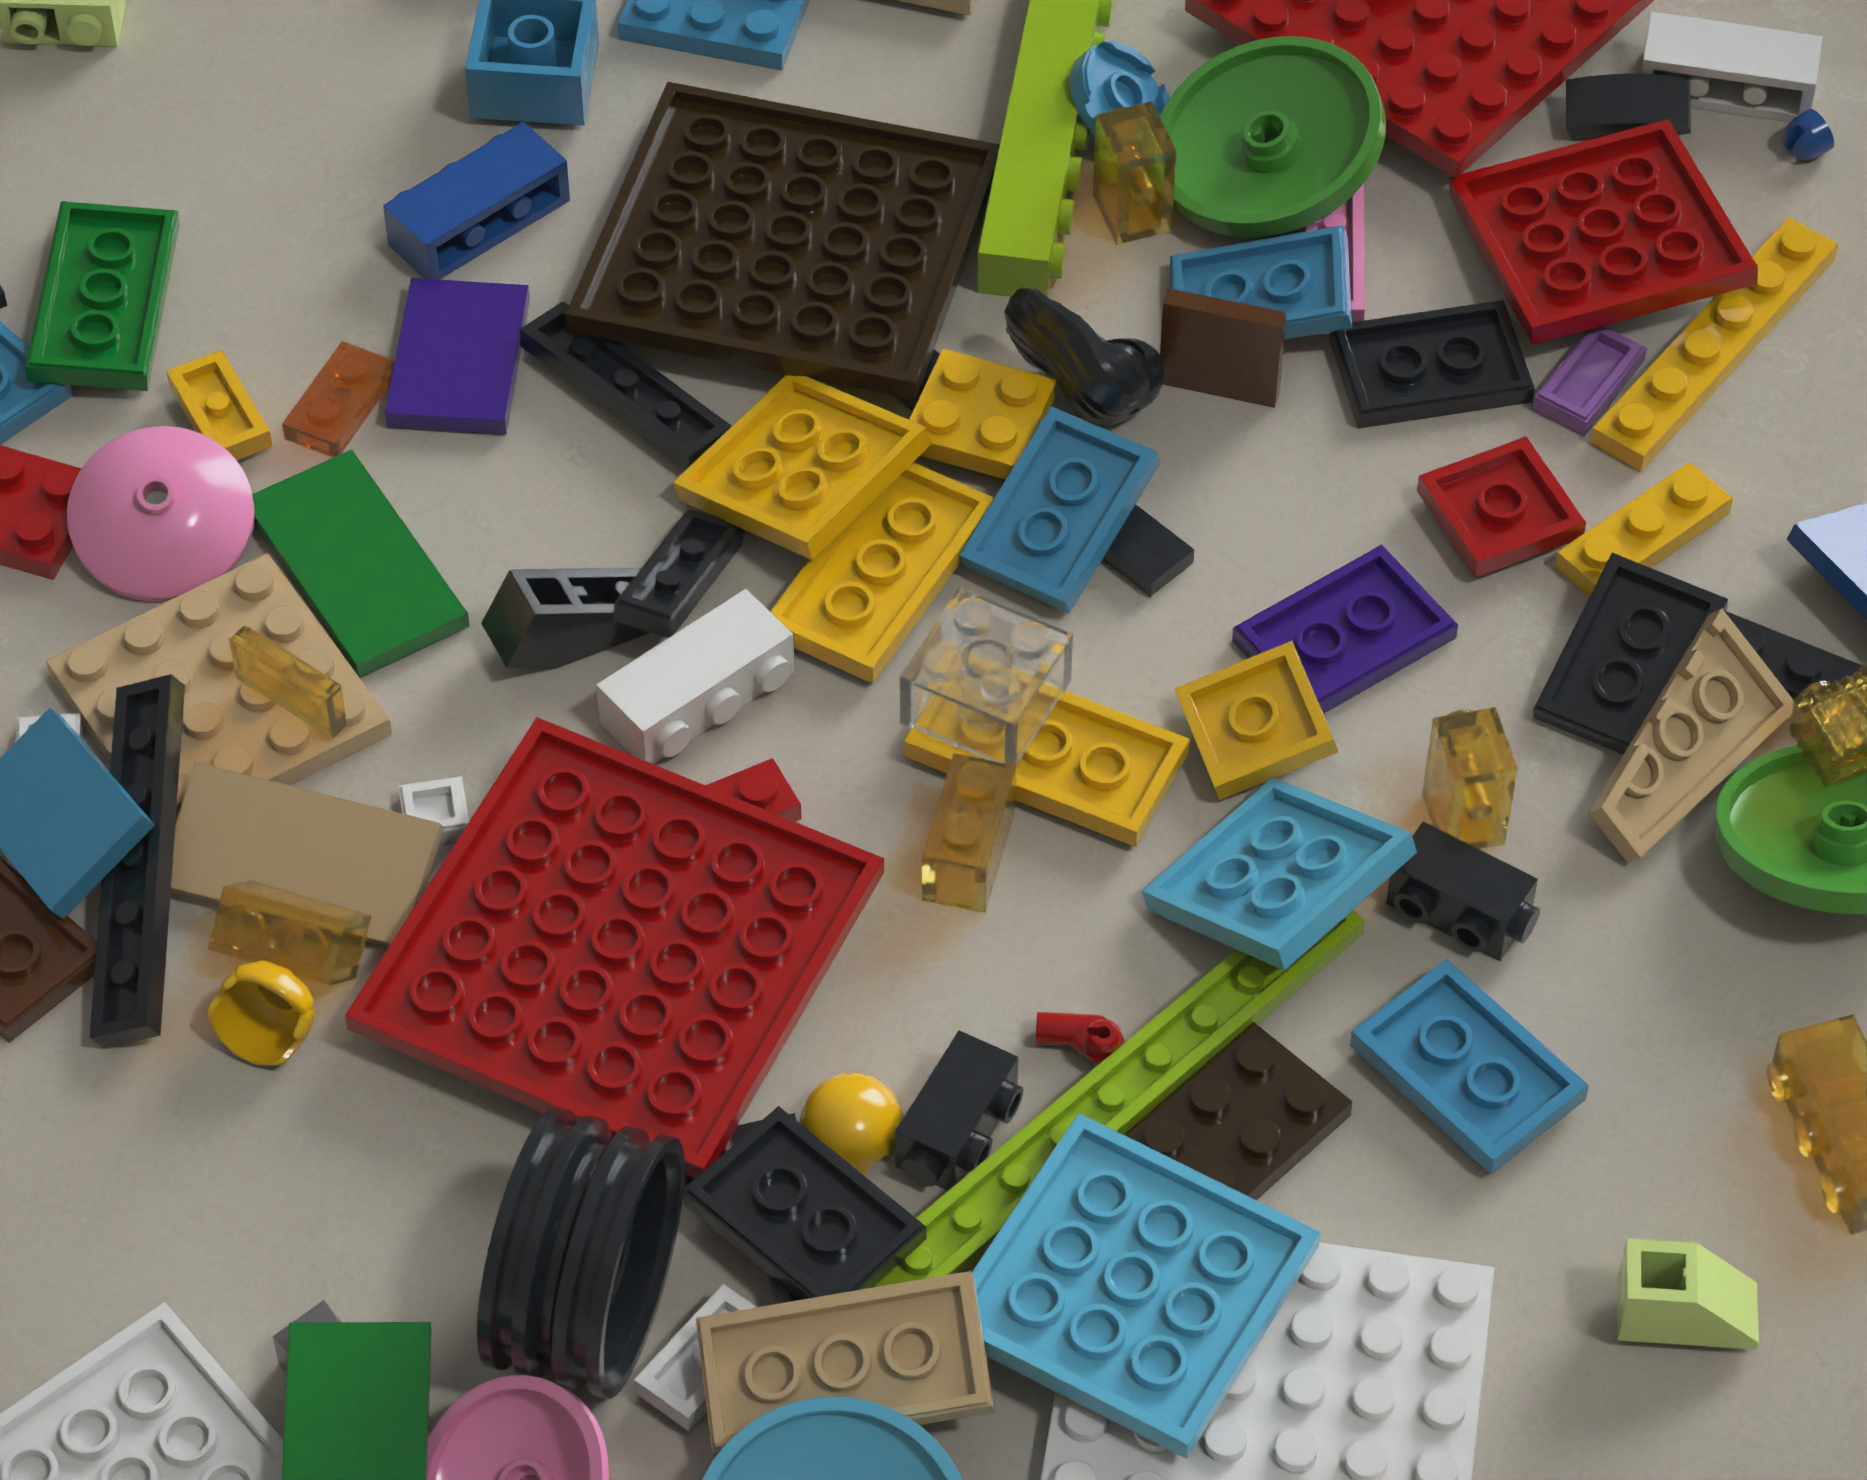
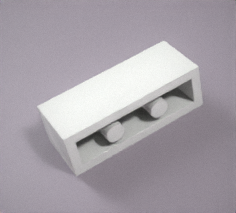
M1651 11L1641 74L1688 78L1690 82V105L1694 109L1791 122L1795 117L1812 108L1823 36Z
M744 589L596 684L599 723L634 757L652 764H656L665 757H673L683 751L692 739L715 724L720 725L728 722L737 714L741 707L764 692L775 691L787 681L790 675L795 673L793 633L747 589Z

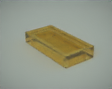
M242 626L229 639L235 675L238 680L331 739L347 725L341 684L250 627Z

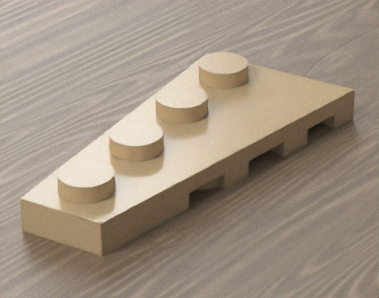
M1722 608L1707 616L1588 812L1627 863L1640 859L1799 708Z

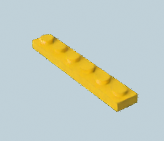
M1788 217L1752 256L1758 265L1757 285L1716 295L1593 427L1590 444L1642 472L1833 263L1839 244Z

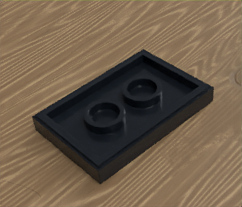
M1504 300L1352 322V328L1332 331L1329 334V341L1358 429L1532 403L1534 399L1535 387Z
M1611 553L1533 709V718L1624 755L1707 616L1721 608L1726 612L1728 599Z
M780 1106L776 1107L685 1187L683 1192V1203L798 1300L873 1288L927 1239V1227Z

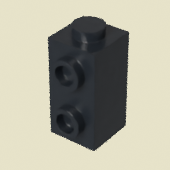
M1423 821L1412 836L1417 853L1389 878L1386 904L1396 908L1400 914L1411 921L1424 922L1453 937L1461 946L1468 950L1481 951L1501 961L1515 940L1523 944L1528 939L1537 923L1540 908L1533 904L1538 878Z
M958 1030L895 1131V1167L903 1170L910 1179L921 1185H936L949 1191L968 1172L974 1170L987 1159L993 1142L991 1138L992 1133L1000 1121L1008 1124L1012 1120L1023 1097L1024 1088L1018 1085V1056Z

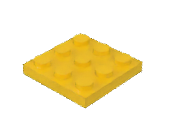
M785 375L673 482L680 501L813 561L931 446L927 428L923 425L807 376Z

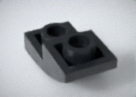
M1608 74L1566 79V129L1572 140L1613 134L1669 119L1678 135L1691 133L1690 82L1688 78L1657 74Z

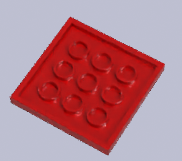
M1669 119L1462 173L1456 179L1452 176L1449 177V195L1532 345L1757 285L1758 265Z

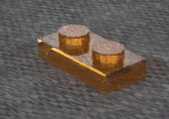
M341 341L283 422L285 440L330 457L342 454L390 386L395 360Z

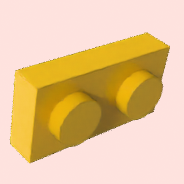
M222 349L166 371L169 387L195 432L203 434L219 443L236 460L273 447L269 428Z

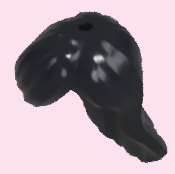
M1036 286L1019 288L1009 298L1004 311L1007 324L1006 332L1009 334L1018 352L1031 366L1055 376L1067 403L1084 420L1101 426L1113 425L1137 414L1149 406L1159 395L1164 378V362L1157 350L1145 341L1135 338L1105 340L1080 315L1070 311L1061 303L1048 298Z

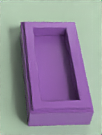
M1604 326L1588 330L1534 396L1532 410L1585 436L1644 363L1647 348Z

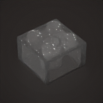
M959 587L900 675V723L1014 771L1071 681L1073 633Z

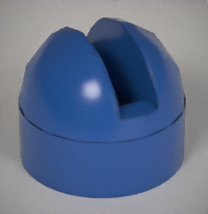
M1808 109L1795 117L1786 126L1783 134V143L1788 151H1792L1796 159L1812 160L1834 148V137L1824 118L1817 111Z

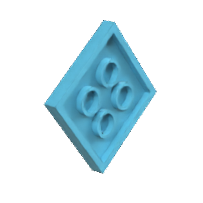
M1272 777L1141 892L1148 911L1285 971L1413 857L1417 850L1411 832Z

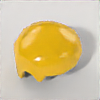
M262 960L239 965L237 969L233 970L225 978L209 1004L208 1018L216 1037L235 1056L255 1065L279 1066L288 1061L307 1038L313 1026L316 1010L313 1007L314 999L308 987L290 969Z
M844 1072L823 1081L811 1091L802 1108L799 1123L865 1176L875 1162L885 1156L888 1159L893 1156L895 1152V1131L904 1118V1114L892 1090L876 1078L858 1072L853 1074Z

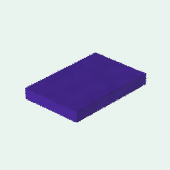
M411 278L385 410L386 426L507 435L522 348L520 347V328L526 325L530 301L529 285Z
M1381 544L1233 627L1232 641L1247 658L1292 641L1324 714L1456 639L1458 624Z

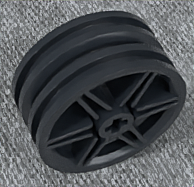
M558 1107L548 1109L539 1118L528 1135L510 1175L487 1252L477 1314V1347L480 1360L484 1366L503 1371L513 1365L518 1375L540 1378L552 1367L553 1377L558 1385L578 1390L587 1383L592 1395L606 1399L615 1397L622 1390L638 1362L652 1327L674 1251L685 1180L684 1150L678 1138L660 1134L650 1141L649 1135L644 1129L625 1126L612 1139L611 1130L606 1120L593 1116H584L577 1121L572 1111Z

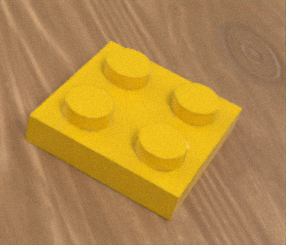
M943 348L909 419L925 426L930 438L931 446L920 456L1006 480L1052 406L1057 394V379Z
M1292 641L1174 688L1219 800L1269 781L1272 777H1279L1338 753L1334 738Z

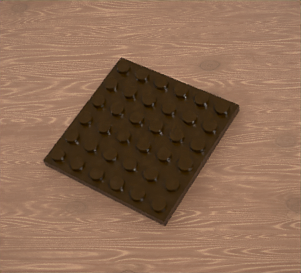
M667 81L567 309L566 331L792 376H807L818 381L916 400L990 196L1000 144Z

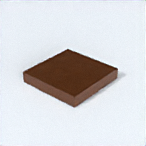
M1168 288L1163 302L1160 356L1164 362L1162 385L1275 408L1280 393L1287 312Z

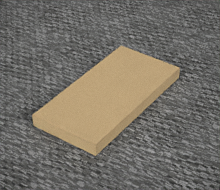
M195 762L175 824L171 892L389 947L426 890L444 827L439 822Z
M972 1271L696 1318L711 1448L714 1457L717 1456L735 1434L763 1414L792 1402L816 1397L840 1396L875 1402L894 1409L918 1425L994 1413L976 1284Z

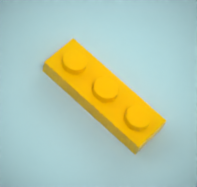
M1689 461L1557 552L1555 568L1590 597L1611 553L1652 568L1730 514L1733 497Z

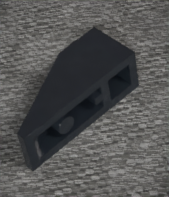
M641 568L509 569L481 622L506 668L559 667L651 633L613 621L615 601Z

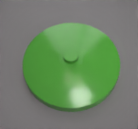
M1280 36L1260 39L1236 46L1212 58L1196 69L1175 90L1161 112L1156 126L1153 141L1154 163L1164 190L1174 207L1196 225L1218 234L1243 238L1266 237L1288 233L1310 225L1329 215L1349 200L1365 183L1376 166L1383 149L1386 136L1385 110L1371 74L1356 57L1346 50L1323 40L1309 37Z
M1829 741L1790 746L1760 756L1734 773L1723 786L1716 805L1715 838L1717 847L1727 865L1752 887L1788 904L1828 913L1867 914V743Z

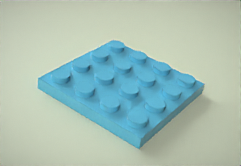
M1078 1113L972 1271L976 1284L986 1356L1187 1459L1318 1249L1321 1232Z

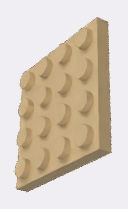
M269 553L46 660L49 676L75 714L80 713L84 727L110 765L116 688L172 674L185 685L176 821L195 762L292 785L392 735L390 719Z

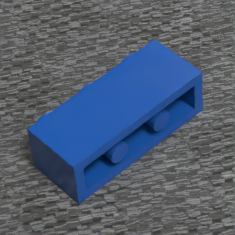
M523 121L505 133L493 137L485 145L458 161L447 164L441 171L418 185L400 192L394 199L384 204L388 245L424 279L440 280L569 202L570 191L567 160Z

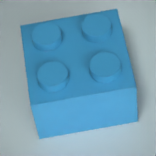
M479 0L465 67L470 118L585 125L599 48L596 0Z

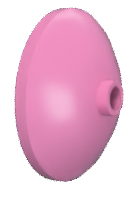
M167 426L149 427L128 432L113 439L96 451L77 475L71 488L67 507V524L74 550L92 577L119 595L134 600L156 603L167 602L233 570L249 545L255 518L254 501L248 479L242 467L229 451L203 434L184 428ZM154 491H163L167 494V498L160 504H150L146 501L147 496Z
M529 1375L503 1376L482 1383L465 1393L439 1419L429 1435L427 1480H609L608 1453L603 1434L595 1417L588 1407L571 1391L540 1377Z

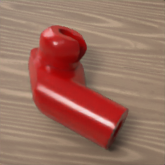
M1037 1011L1036 1045L1070 1047L1091 1063L1100 1064L1125 1043L1118 1025L1104 1016Z

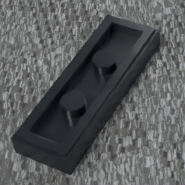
M690 509L687 510L615 601L613 621L667 638L674 635L742 546L744 529L730 524L723 519Z

